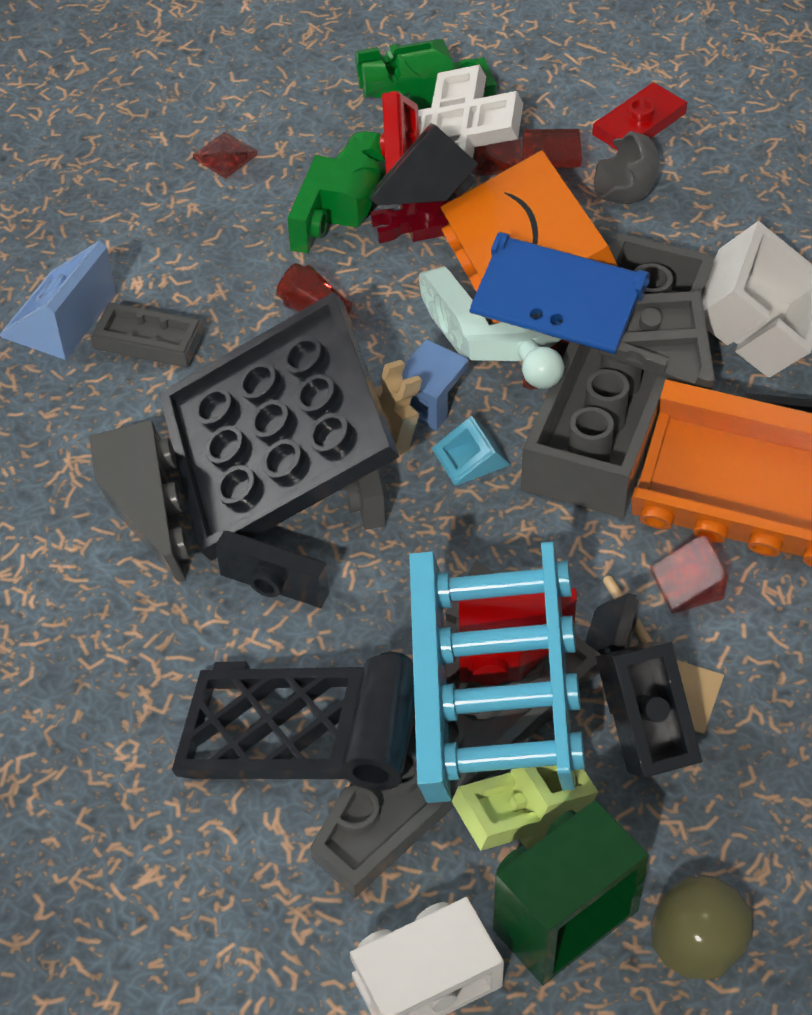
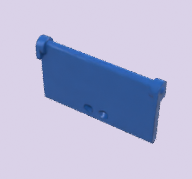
M499 232L491 247L492 258L472 301L469 312L616 354L637 300H642L649 284L650 272L640 269L635 272L511 238L510 234ZM534 314H540V317L531 318Z

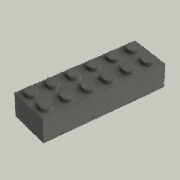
M617 233L610 249L618 267L635 272L639 269L650 272L649 284L644 294L701 291L702 296L715 260L713 255L622 233ZM569 342L562 358L565 366L563 377L556 385L549 388L523 447L521 490L624 518L647 457L660 412V396L665 379H671L599 354L598 349Z

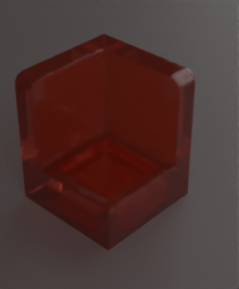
M523 129L522 161L543 150L554 168L580 167L582 164L580 130Z

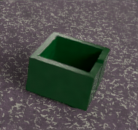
M596 800L592 801L578 813L574 810H569L551 824L543 839L529 849L522 846L513 850L499 864L495 874L493 931L540 984L544 986L638 912L642 894V886L640 884L644 882L649 854Z

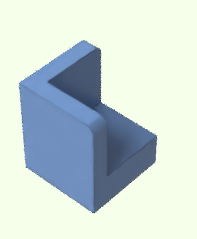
M427 339L424 340L405 363L402 377L404 380L418 375L422 379L420 390L416 396L412 397L410 406L419 413L417 422L437 431L448 418V392L467 370L468 359Z

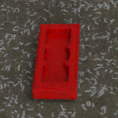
M652 82L593 123L592 135L618 151L617 147L613 145L614 139L623 138L630 131L642 133L650 138L654 137L686 114L687 102Z
M398 91L382 94L384 133L380 137V149L385 159L386 174L419 137L418 105Z

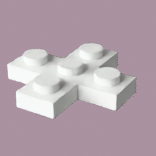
M480 65L440 72L437 75L432 107L418 110L419 136L430 123L435 124L473 158L475 147L518 139L523 102L517 91L483 97L486 75Z

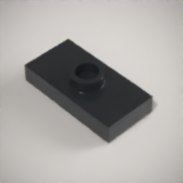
M224 530L216 543L220 575L248 584L263 596L277 597L282 595L322 608L329 595L327 563L231 531Z

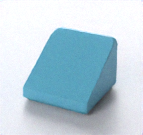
M470 416L431 448L455 486L511 465L487 428L473 416Z

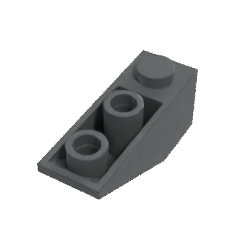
M152 420L90 435L95 481L108 504L177 581L186 580L183 560L191 558V550L184 527H178L176 514L184 513V505L177 482H171L169 470L177 469L176 456L170 439L160 438Z

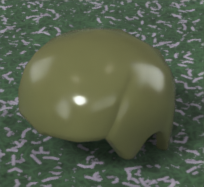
M691 875L669 888L659 902L651 922L652 947L665 966L685 978L715 979L721 977L745 954L749 941L753 939V912L739 891L721 879L707 875H700L698 877Z

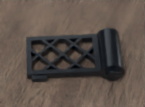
M394 651L383 652L380 655L369 658L364 667L250 669L247 661L215 662L213 670H200L172 771L176 777L190 779H347L356 786L369 790L382 791L393 789L402 781L415 716L413 662L408 656ZM331 687H347L344 699L325 713L313 702ZM214 688L237 689L241 693L239 697L215 715L209 709ZM291 688L295 695L268 714L259 704V701L275 689ZM252 707L262 719L234 740L224 727ZM304 707H307L317 719L289 739L279 726ZM328 731L335 739L330 759H305L300 752ZM218 732L228 743L227 746L209 759H194L197 747ZM271 732L283 744L265 759H249L245 754L247 750Z

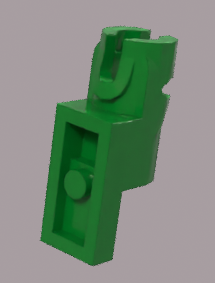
M443 39L406 45L392 44L389 45L390 49L384 56L380 54L378 47L358 50L355 53L359 88L363 89L364 99L372 97L382 98L383 93L398 91L418 105V110L431 108L438 73L474 65H480L486 75L483 97L496 95L497 84L485 58L464 59L453 63Z
M368 131L357 132L350 136L346 146L337 158L314 156L287 217L290 251L309 254L315 238H323L327 223L357 228L366 218L373 203L368 194L386 173L385 159L380 149V134Z

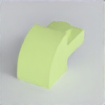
M557 765L511 769L510 773L458 786L451 802L480 851L520 840L524 847L529 848L546 836L551 824L563 813L569 810H574L578 813L594 801L598 790L583 769L574 770L575 790L562 791L557 773Z

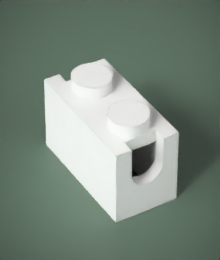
M467 897L450 905L446 902L436 903L423 910L414 922L393 932L388 929L374 932L363 939L357 949L350 952V959L356 971L352 972V978L371 1015H446L503 986L504 961Z

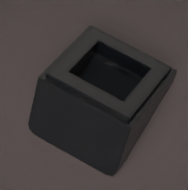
M627 593L598 606L594 611L585 643L601 655L630 647L638 621L639 599H637V595Z

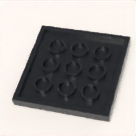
M335 292L159 393L199 550L211 561L218 558L216 543L224 530L254 538L399 458L345 304Z

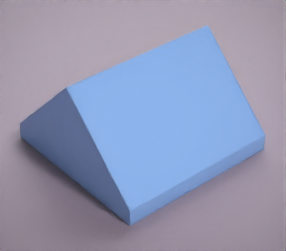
M99 240L53 269L3 329L0 336L66 360L106 309L108 303L116 296L107 247Z

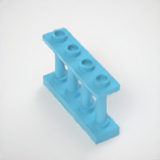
M554 542L541 543L543 569L452 578L449 572H440L433 551L409 554L417 785L427 803L452 801L451 780H460L461 773L557 765V773L562 791L575 790L574 770L585 769V754L582 732H571L570 711L581 710L578 675L577 673H567L565 653L576 652V639L573 616H562L561 597L572 596L569 562L568 560H557ZM545 593L547 624L453 633L452 627L444 628L443 608H452L453 601ZM549 649L551 681L457 690L455 684H447L446 664L455 663L456 657ZM553 706L555 740L459 748L457 742L449 743L448 721H457L458 714Z

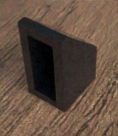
M430 123L368 194V197L377 206L446 201L452 194L457 198L462 196L475 181L476 176L472 171L478 163L439 127Z

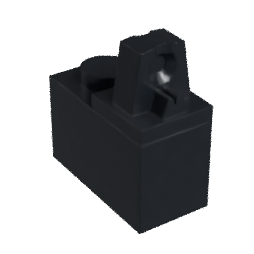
M648 642L595 656L609 712L613 714L628 773L646 778L703 762L672 642Z

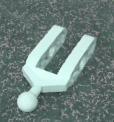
M445 266L419 274L422 299L430 316L458 354L470 360H523L522 372L525 380L538 389H548L556 385L563 377L565 366L562 357L556 350L551 349L553 345L562 339L503 322L489 325L485 317L469 312L473 301L472 298ZM534 314L531 318L540 317V314Z

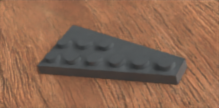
M476 559L468 576L494 574V572ZM453 601V607L447 609L444 621V628L452 627L453 633L458 632V601ZM575 635L576 652L565 653L567 673H577L580 691L599 673L595 656L601 654ZM549 654L520 681H506L497 685L460 682L459 657H456L455 663L446 664L447 684H455L456 690L551 681ZM553 706L458 714L457 721H448L449 743L457 742L459 748L524 743L553 716ZM415 716L400 784L393 789L382 791L369 790L356 786L353 783L349 787H345L310 846L312 859L354 898L454 807L451 801L427 803L417 785ZM492 771L461 773L460 780H451V798L453 799L458 786L484 780Z

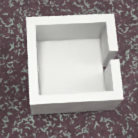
M757 221L718 250L702 293V303L707 330L727 346L735 342L737 344L735 350L737 354L765 376L772 377L811 353L812 264L760 221Z

